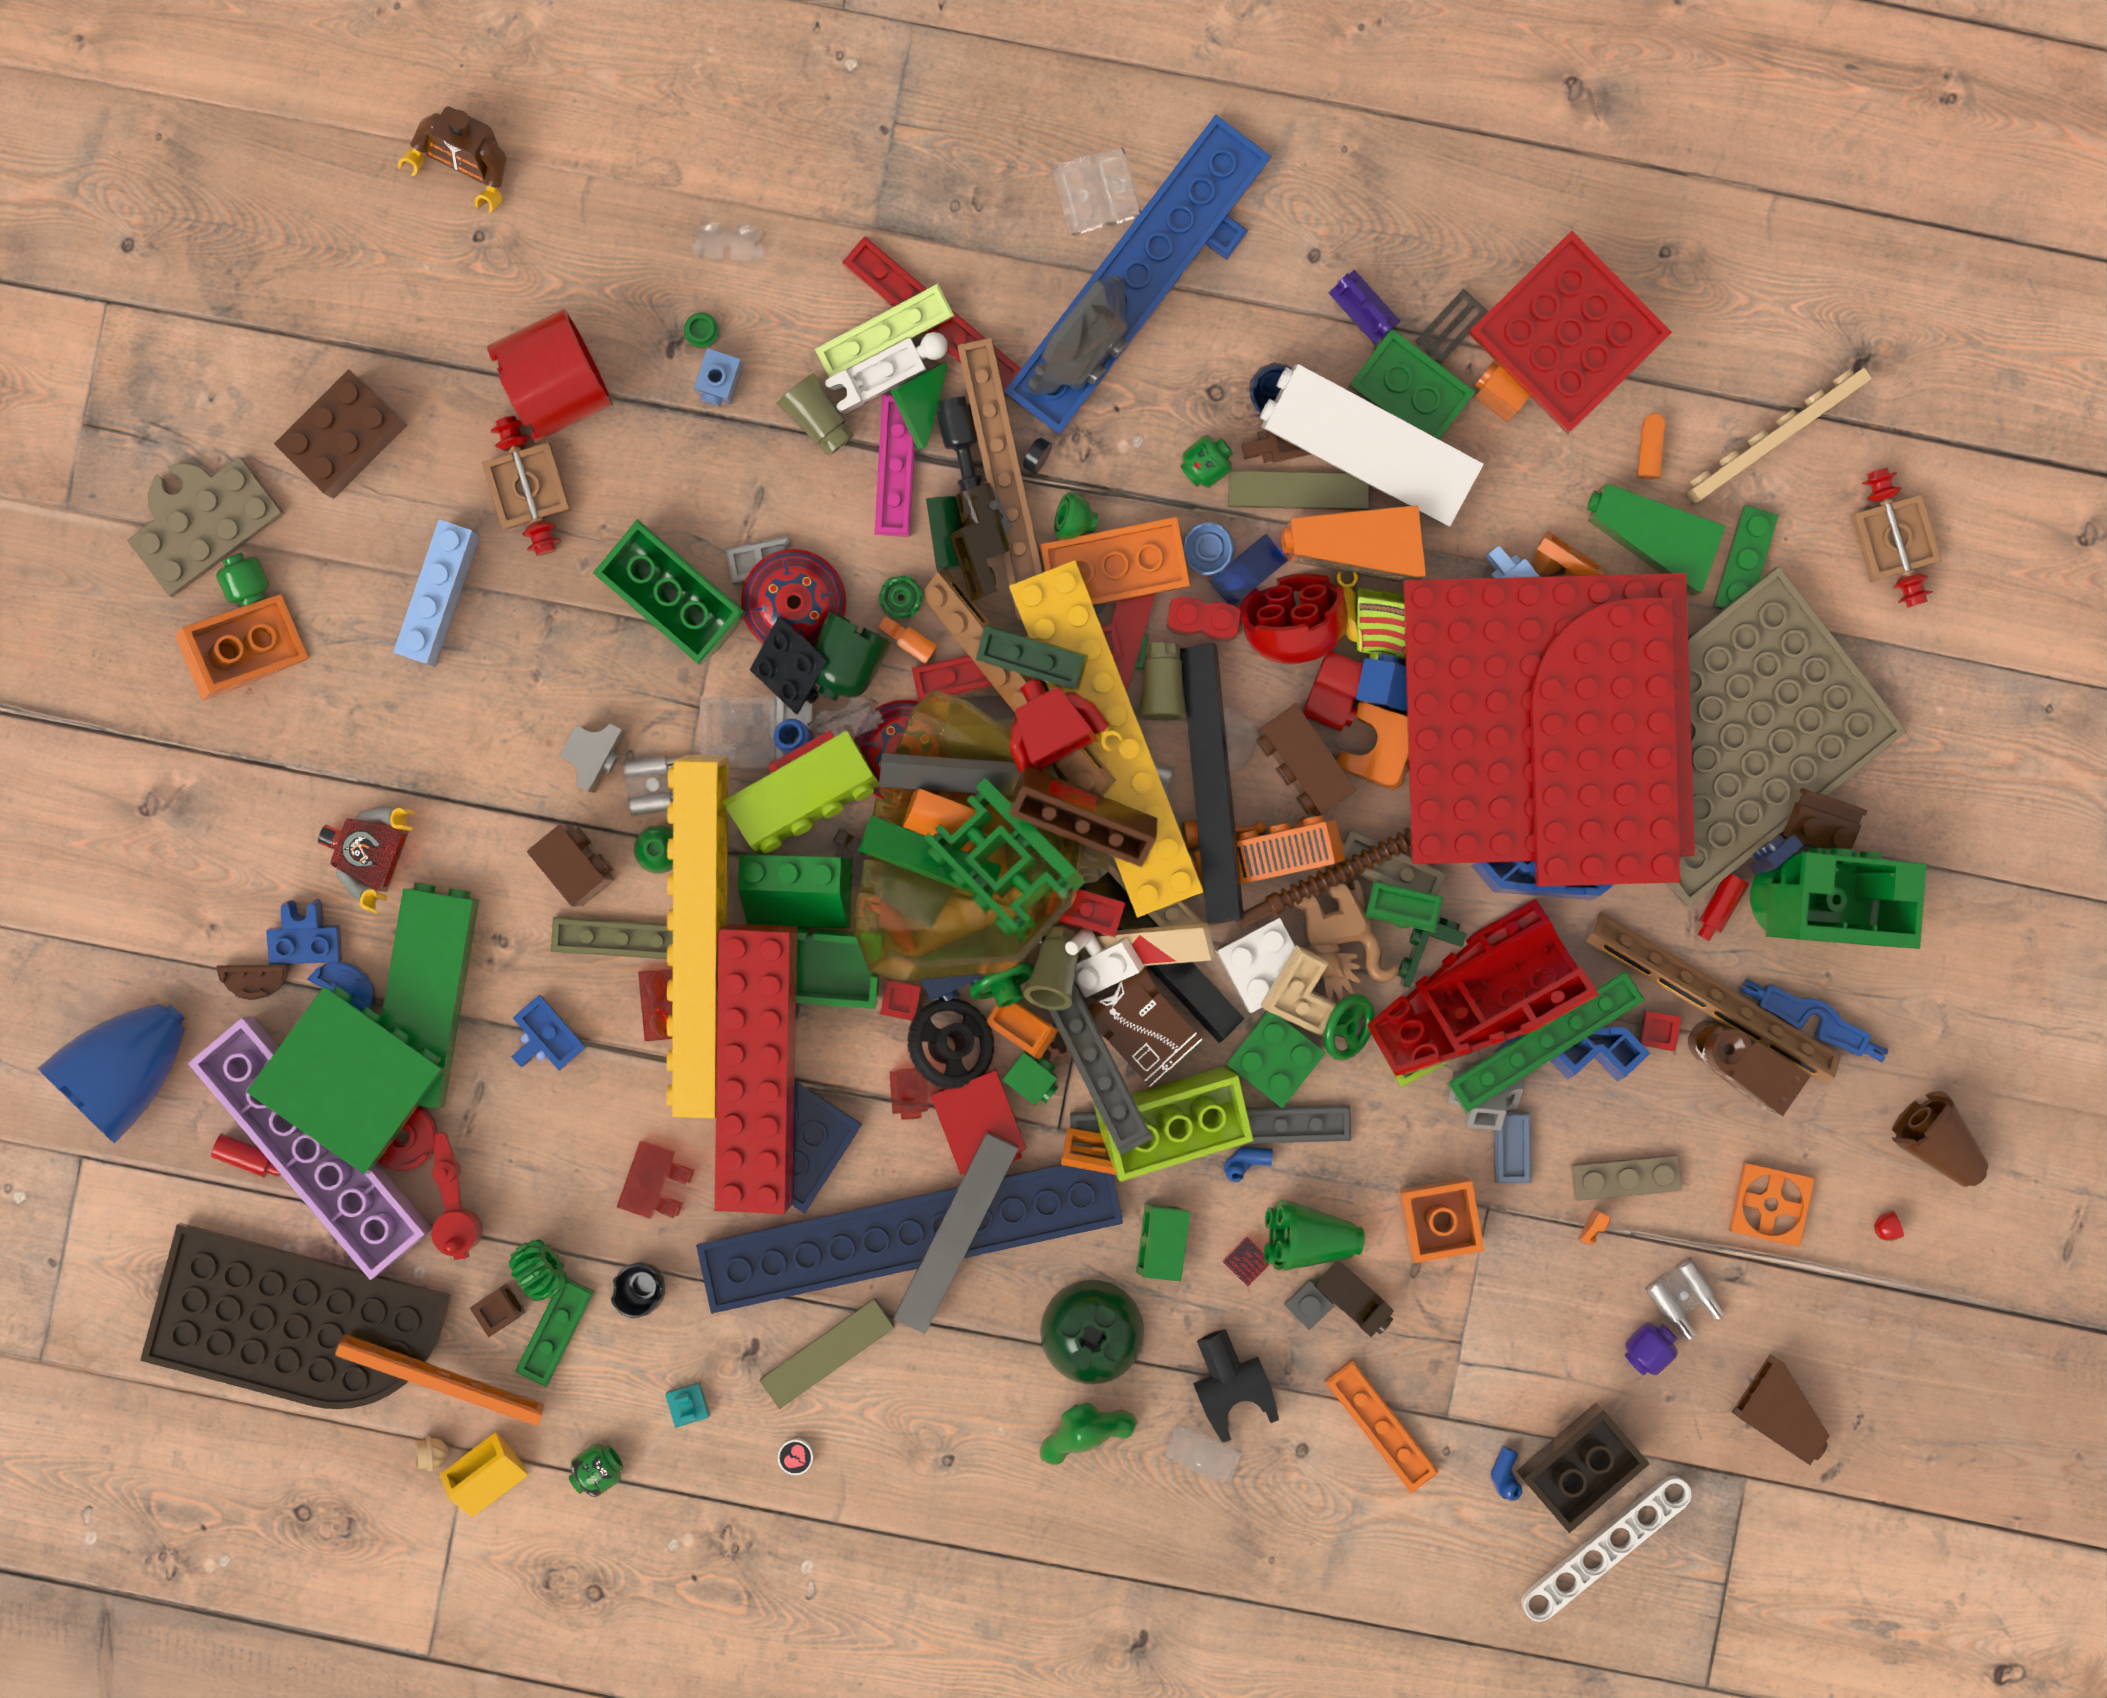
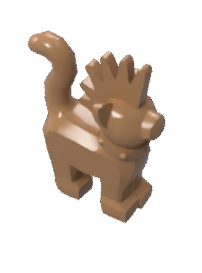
M1358 879L1329 888L1330 897L1338 902V910L1332 913L1324 914L1313 893L1309 900L1305 897L1302 898L1301 904L1294 902L1296 908L1304 911L1306 935L1310 944L1307 950L1325 958L1329 963L1321 978H1323L1326 998L1330 1000L1333 997V990L1339 1001L1343 999L1342 987L1350 995L1354 994L1348 979L1355 983L1361 982L1351 972V970L1360 968L1358 964L1351 962L1357 955L1339 953V944L1360 942L1364 945L1366 951L1365 967L1372 979L1381 983L1392 981L1399 973L1398 965H1393L1386 969L1380 966L1382 949L1379 939L1372 929L1371 922L1366 917L1365 898Z

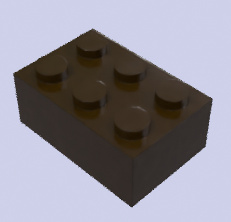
M1595 1403L1516 1472L1568 1533H1571L1650 1463L1609 1415Z

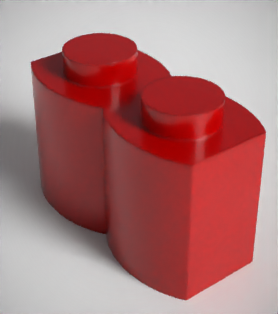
M1177 597L1171 599L1166 628L1179 635L1192 636L1201 633L1211 640L1229 641L1237 636L1241 610L1228 603L1215 602L1206 605L1195 598Z
M1332 651L1324 655L1302 711L1305 717L1339 732L1342 731L1344 725L1350 727L1357 712V708L1352 706L1358 691L1363 663Z

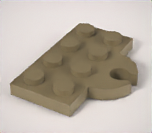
M237 457L213 476L205 470L190 464L168 466L170 473L179 476L183 482L181 491L175 495L168 493L166 481L162 477L156 475L148 492V501L154 520L127 541L168 596L174 597L284 515L283 511L241 457Z

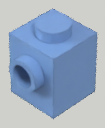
M707 348L694 386L696 392L702 395L701 401L718 407L721 406L722 402L731 405L744 367L741 359Z

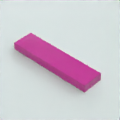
M882 395L874 534L910 537L915 443L892 395Z

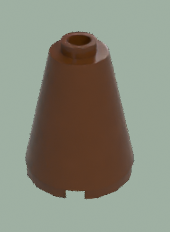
M1936 1091L1926 1094L1925 1096L1929 1100L1920 1105L1916 1101L1911 1103L1894 1123L1892 1131L1896 1134V1137H1892V1140L1900 1148L1959 1185L1967 1187L1980 1184L1987 1176L1988 1162L1953 1100L1946 1093Z

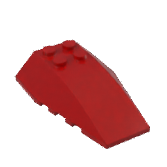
M1536 898L1475 932L1466 940L1467 946L1456 955L1453 952L1441 961L1443 966L1430 977L1424 975L1415 983L1417 988L1407 997L1401 995L1366 1025L1396 1077L1430 1068L1499 1042L1535 1031L1599 995L1582 967L1579 968L1559 939L1551 920Z

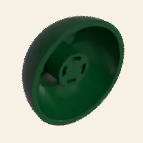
M1100 1280L1079 1281L1063 1288L1047 1305L1040 1327L1041 1343L1051 1365L1066 1378L1082 1384L1107 1383L1128 1371L1138 1358L1144 1339L1143 1319L1134 1300L1118 1286Z

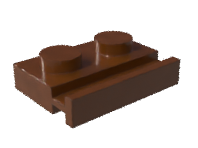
M1801 788V798L1799 803L1796 802L1783 835L1786 837L1795 835L1800 842L1817 848L1852 850L1862 826L1859 823L1862 816L1867 814V810Z

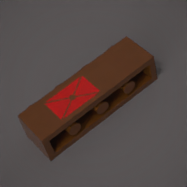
M1026 765L1011 795L1010 816L1139 867H1143L1157 839L1156 817Z

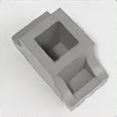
M611 723L598 732H590L583 727L575 726L560 757L568 760L575 766L578 773L577 786L594 793L605 772L609 774L616 765L619 755L615 754L627 731Z
M1453 1071L1451 1080L1458 1077L1464 1072ZM1523 1078L1467 1114L1449 1087L1447 1091L1448 1103L1458 1106L1464 1112L1466 1128L1501 1131L1506 1112L1510 1109L1518 1108L1523 1092Z

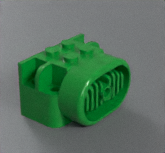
M1810 848L1809 852L1793 854L1774 870L1762 875L1756 873L1750 890L1751 909L1758 924L1766 931V937L1920 949L1927 864L1882 860L1883 853L1853 852V850Z

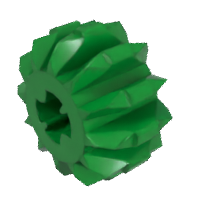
M537 1239L531 1240L528 1243L525 1242L511 1254V1260L509 1261V1267L513 1271L511 1275L518 1282L517 1286H520L525 1295L531 1296L533 1300L539 1301L548 1297L551 1298L565 1286L567 1275L563 1270L564 1264L558 1259V1254L552 1251L550 1245H545L544 1241Z

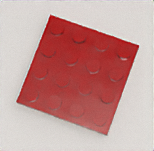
M1573 231L1568 233L1468 332L1567 434L1672 333Z

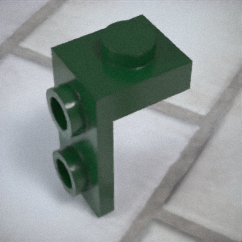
M1441 917L1439 923H1437L1435 933L1413 928L1409 943L1413 944L1410 957L1404 956L1399 966L1397 976L1402 978L1400 985L1408 988L1411 987L1429 936L1463 947L1467 933L1459 931L1461 924Z

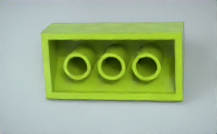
M845 731L722 802L749 846L757 854L762 852L770 853L781 846V841L792 835L799 836L806 833L812 828L813 823L823 817L831 818L836 816L843 810V806L851 801H860L869 797L874 792V788L880 786L860 748L848 731Z
M1227 1065L1131 1093L1153 1139L1123 1155L1119 1153L1096 1105H1094L1102 1139L1119 1182L1253 1142L1239 1077Z

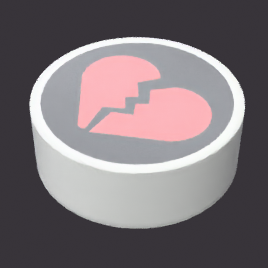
M801 1438L787 1440L778 1452L779 1466L790 1475L805 1473L810 1468L814 1458L811 1445Z

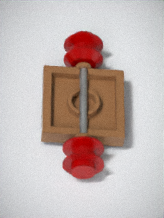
M516 416L501 418L495 421L496 427L490 431L491 433L499 434L501 439L495 447L508 451L509 454L482 462V466L502 530L506 531L530 523L522 533L524 537H531L532 545L527 548V551H535L536 556L556 551L555 545L559 544L561 539L552 537L551 531L557 527L556 524L544 521V519L571 511L552 446L549 442L522 450V447L529 440L528 435H522L519 428L523 426L521 420H517Z
M1887 467L1868 473L1869 480L1862 482V485H1869L1872 489V493L1867 497V500L1883 502L1879 503V507L1855 513L1851 517L1871 582L1900 574L1901 577L1905 576L1898 579L1893 588L1902 589L1903 597L1898 603L1905 602L1907 608L1928 602L1926 595L1933 593V591L1924 590L1923 582L1928 579V576L1921 573L1912 575L1915 573V569L1941 562L1942 559L1922 494L1894 502V499H1890L1897 496L1902 488L1893 486L1891 479L1897 472L1889 473Z

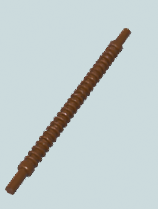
M1406 828L1405 834L1397 832L1395 839L1389 836L1387 843L1379 841L1378 847L1371 845L1368 852L1362 849L1360 856L1354 853L1351 860L1345 858L1343 864L1335 863L1333 869L1327 866L1325 873L1317 871L1316 877L1309 875L1306 882L1300 879L1298 886L1290 884L1289 890L1282 888L1280 894L1273 892L1267 895L1264 902L1243 911L1244 920L1236 921L1238 926L1243 928L1269 914L1279 915L1285 911L1286 906L1292 908L1294 902L1301 904L1302 898L1305 897L1309 900L1312 893L1319 895L1320 889L1328 891L1329 885L1332 884L1336 887L1339 880L1346 882L1347 876L1354 878L1356 872L1363 874L1365 867L1373 869V864L1381 865L1384 858L1390 861L1392 854L1398 857L1401 850L1408 852L1409 846H1411V829Z

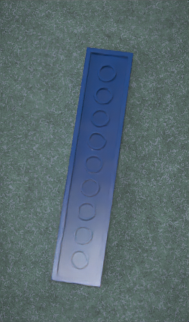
M1215 115L1004 391L1005 395L1060 436L1208 240L1223 223L1224 219L1271 160V156L1218 115ZM1117 274L1124 281L1125 315L1127 321V334L1124 339L1128 341L1126 346L1116 358L1110 355L1102 364L1106 370L1094 385L1088 382L1083 389L1074 390L1070 386L1062 384L1056 393L1033 395L1028 391V383L1036 374V371H1034L1039 363L1044 364L1046 361L1041 356L1051 336L1096 280L1107 279L1109 276L1113 277Z

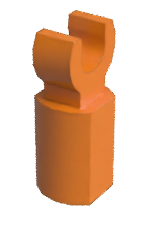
M887 616L884 617L878 626L879 630L898 641L896 644L898 647L924 664L928 663L938 645L909 626L905 629Z

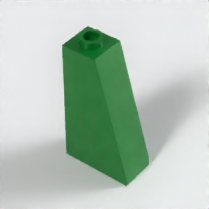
M1609 484L1602 486L1599 492L1596 490L1592 492L1587 505V510L1591 511L1588 520L1590 523L1660 574L1686 573L1687 593L1694 596L1702 593L1725 529L1724 525Z

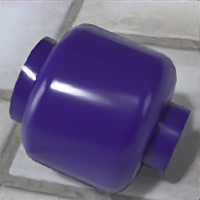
M1645 1323L1627 1339L1625 1347L1628 1352L1625 1354V1357L1642 1375H1645L1647 1372L1651 1375H1658L1677 1357L1678 1351L1673 1344L1677 1337L1664 1324L1657 1327L1652 1323Z

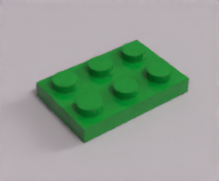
M1393 329L1390 330L1348 386L1368 402L1440 440L1475 393L1474 390Z

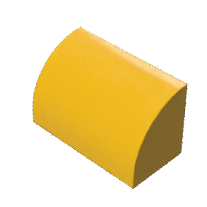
M497 1432L493 1433L440 1473L447 1497L472 1518L529 1476L518 1455Z

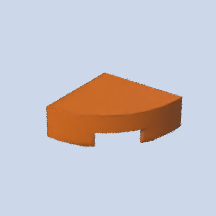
M1593 1208L1578 1240L1588 1245L1594 1244L1598 1232L1606 1230L1611 1217Z

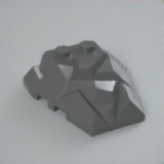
M1116 274L1113 277L1109 276L1107 279L1096 280L1051 336L1041 356L1046 361L1044 364L1039 363L1034 370L1036 374L1028 383V391L1033 395L1056 393L1062 384L1068 385L1074 390L1083 389L1088 382L1094 385L1106 370L1102 366L1110 355L1116 358L1126 346L1128 341L1124 337L1127 334V321L1125 315L1124 281Z

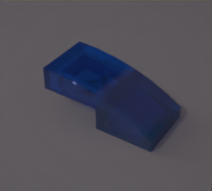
M1266 533L1234 559L1223 572L1215 575L1209 582L1226 603L1235 606L1289 560Z

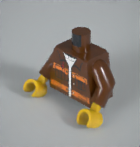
M446 106L441 114L434 113L422 119L410 143L412 149L407 150L399 160L398 168L401 169L406 161L414 166L411 176H415L425 163L422 153H426V156L487 185L486 189L475 198L476 208H481L486 201L490 206L489 213L499 207L503 199L497 188H500L502 185L506 155L498 146L492 129L488 125L468 116L466 112L456 110L450 106Z

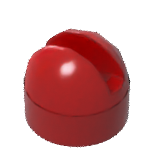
M1893 1210L1877 1218L1874 1229L1879 1238L1886 1241H1894L1904 1237L1901 1223Z

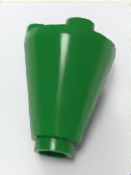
M1280 1200L1275 1208H1267L1265 1225L1269 1229V1243H1266L1264 1247V1261L1266 1264H1273L1277 1270L1288 1271L1348 1259L1363 1252L1365 1244L1364 1230L1352 1222L1289 1200Z

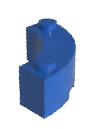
M1379 654L1378 660L1364 658L1356 700L1382 708H1388L1389 706L1391 709L1407 714L1406 666L1399 664L1400 658Z

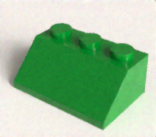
M739 854L738 892L747 924L850 929L853 858Z

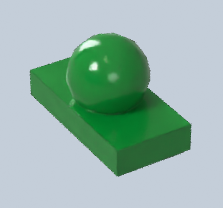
M1374 881L1366 917L1389 922L1399 928L1411 927L1435 933L1443 896Z

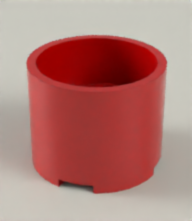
M565 308L487 345L492 362L499 360L497 362L499 366L497 368L500 376L499 380L523 425L528 426L531 424L533 429L531 435L535 442L613 405L598 367Z

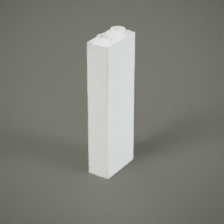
M1294 364L1292 369L1285 368L1276 385L1281 388L1275 401L1269 399L1262 410L1260 418L1264 422L1261 428L1407 506L1418 505L1420 513L1445 526H1451L1484 465L1483 463L1299 364Z

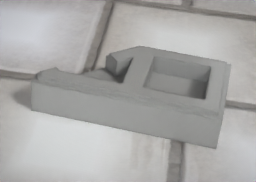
M789 536L725 549L732 584L744 583L753 567L766 556L777 551L786 550L790 544Z

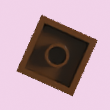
M559 824L526 852L571 907L584 906L615 880L610 874L614 869L603 855L593 854L588 847L591 841L581 828Z

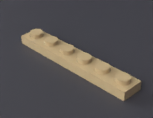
M1862 368L1855 374L1851 369H1848L1832 381L1836 387L1825 394L1820 389L1804 401L1808 407L1797 414L1792 409L1775 421L1779 426L1776 430L1768 434L1764 429L1748 440L1750 448L1745 452L1739 454L1737 450H1734L1719 461L1722 468L1711 475L1707 469L1690 481L1694 488L1685 493L1693 505L1866 384L1872 377L1865 368Z

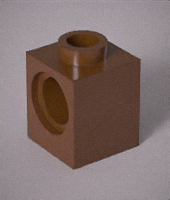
M507 1283L470 1307V1310L488 1337L526 1313Z

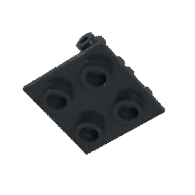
M778 616L750 671L797 715L806 701L812 704L819 698L820 694L817 692L818 687L815 683L828 660L787 621Z

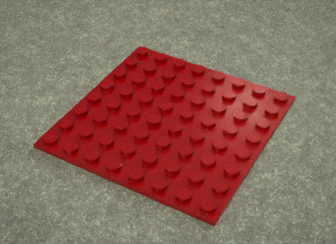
M1686 573L1403 581L1412 865L1535 861L1530 705L1533 680L1540 660L1558 633L1583 613L1617 600L1672 597L1680 857L1695 856Z

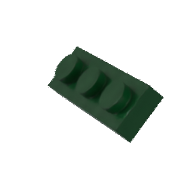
M991 625L984 626L976 656L978 661L1072 690H1079L1088 658L1086 654Z

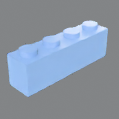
M440 519L438 520L393 653L436 667L480 538L479 534L470 529Z

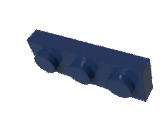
M1780 835L1758 849L1753 854L1755 861L1748 867L1755 875L1756 873L1765 874L1776 869L1804 845L1795 835L1786 839Z

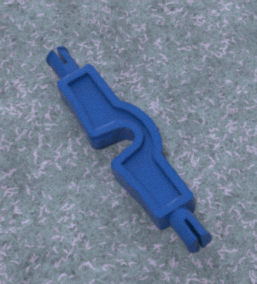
M1747 978L1742 983L1746 986L1740 987V992L1758 1000V1006L1796 1029L1803 1028L1812 1014H1816L1819 1018L1817 1030L1814 1034L1817 1040L1839 1047L1855 1056H1862L1864 1053L1879 1062H1883L1886 1058L1883 1055L1888 1054L1887 1048L1869 1041L1871 1038L1869 1033L1841 1020L1839 1014L1825 1002L1810 998L1799 999L1773 985H1766L1764 988Z

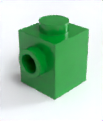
M1023 1051L1002 1079L1035 1106L1040 1100L1046 1104L1058 1089V1086L1054 1084L1057 1076L1053 1073V1070L1056 1067L1043 1056L1040 1060L1035 1059L1026 1051Z

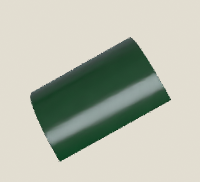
M957 497L926 498L937 572L945 569L948 571L959 570L960 566L949 534L966 527L965 522L961 523Z

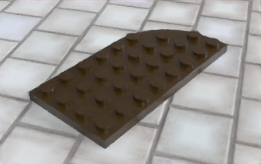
M179 1223L176 1225L140 1361L323 1409L356 1408L377 1402L391 1395L409 1381L335 1356L342 1336L347 1334L427 1362L438 1342L451 1294L383 1276H377L370 1280L363 1271Z

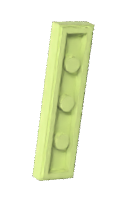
M936 284L815 348V351L830 378L908 338L913 339L955 317L940 285Z

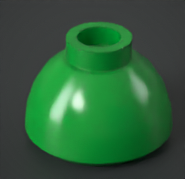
M1072 491L1068 492L1062 497L1055 514V535L1058 539L1069 540L1082 536L1086 532L1093 533L1098 523V513L1092 512L1089 503L1082 496Z
M663 825L650 826L644 829L636 838L634 855L636 861L644 870L654 874H662L673 869V860L668 859L667 853L668 840L673 838V830Z

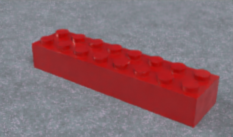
M727 923L718 929L714 1211L785 1214L793 1203L797 926Z

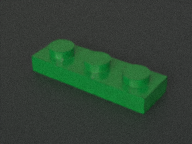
M1747 505L1742 507L1712 607L1723 610L1759 581L1779 515Z

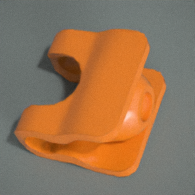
M1357 703L1355 718L1376 730L1378 736L1377 744L1372 751L1365 755H1353L1348 752L1339 753L1336 761L1345 773L1387 789L1396 790L1401 787L1406 772L1409 769L1407 717L1368 703Z

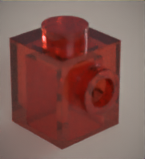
M916 1068L891 1070L889 1073L892 1114L900 1113L902 1120L922 1118V1112L929 1110L927 1080L922 1077L921 1073L919 1074Z

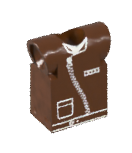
M1145 967L1139 973L1120 981L1113 996L1105 999H1096L1087 1007L1100 1034L1108 1040L1150 1087L1158 1082L1203 1040L1156 989Z
M1702 1022L1697 1024L1688 1036V1047L1691 1054L1697 1060L1710 1067L1713 1072L1758 1107L1779 1116H1784L1811 1077L1805 1071L1738 1029L1716 1022Z

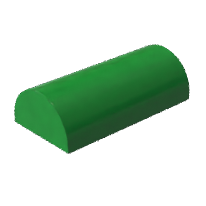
M639 519L633 523L593 572L594 575L698 665L706 662L720 649L739 626L746 613Z

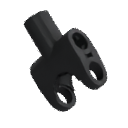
M1226 1329L1210 1333L1197 1341L1211 1376L1193 1384L1204 1412L1222 1443L1232 1440L1227 1429L1229 1427L1227 1421L1228 1413L1239 1402L1249 1401L1257 1404L1263 1413L1266 1412L1270 1423L1279 1420L1273 1392L1259 1357L1240 1364Z

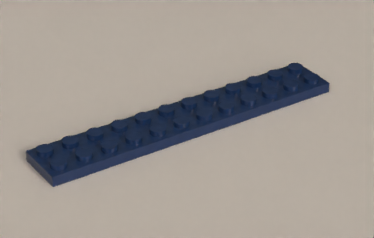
M1058 1164L1004 1176L964 1258L1123 1224L1113 1174ZM958 1187L698 1243L696 1247L711 1314L917 1269Z

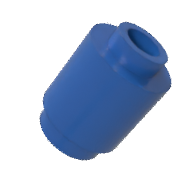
M797 719L782 721L774 731V743L785 755L815 739L814 733Z

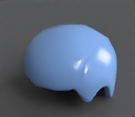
M1215 522L1200 523L1193 526L1184 538L1183 547L1187 565L1199 574L1210 576L1223 572L1233 562L1236 552L1235 541L1231 533L1224 526Z

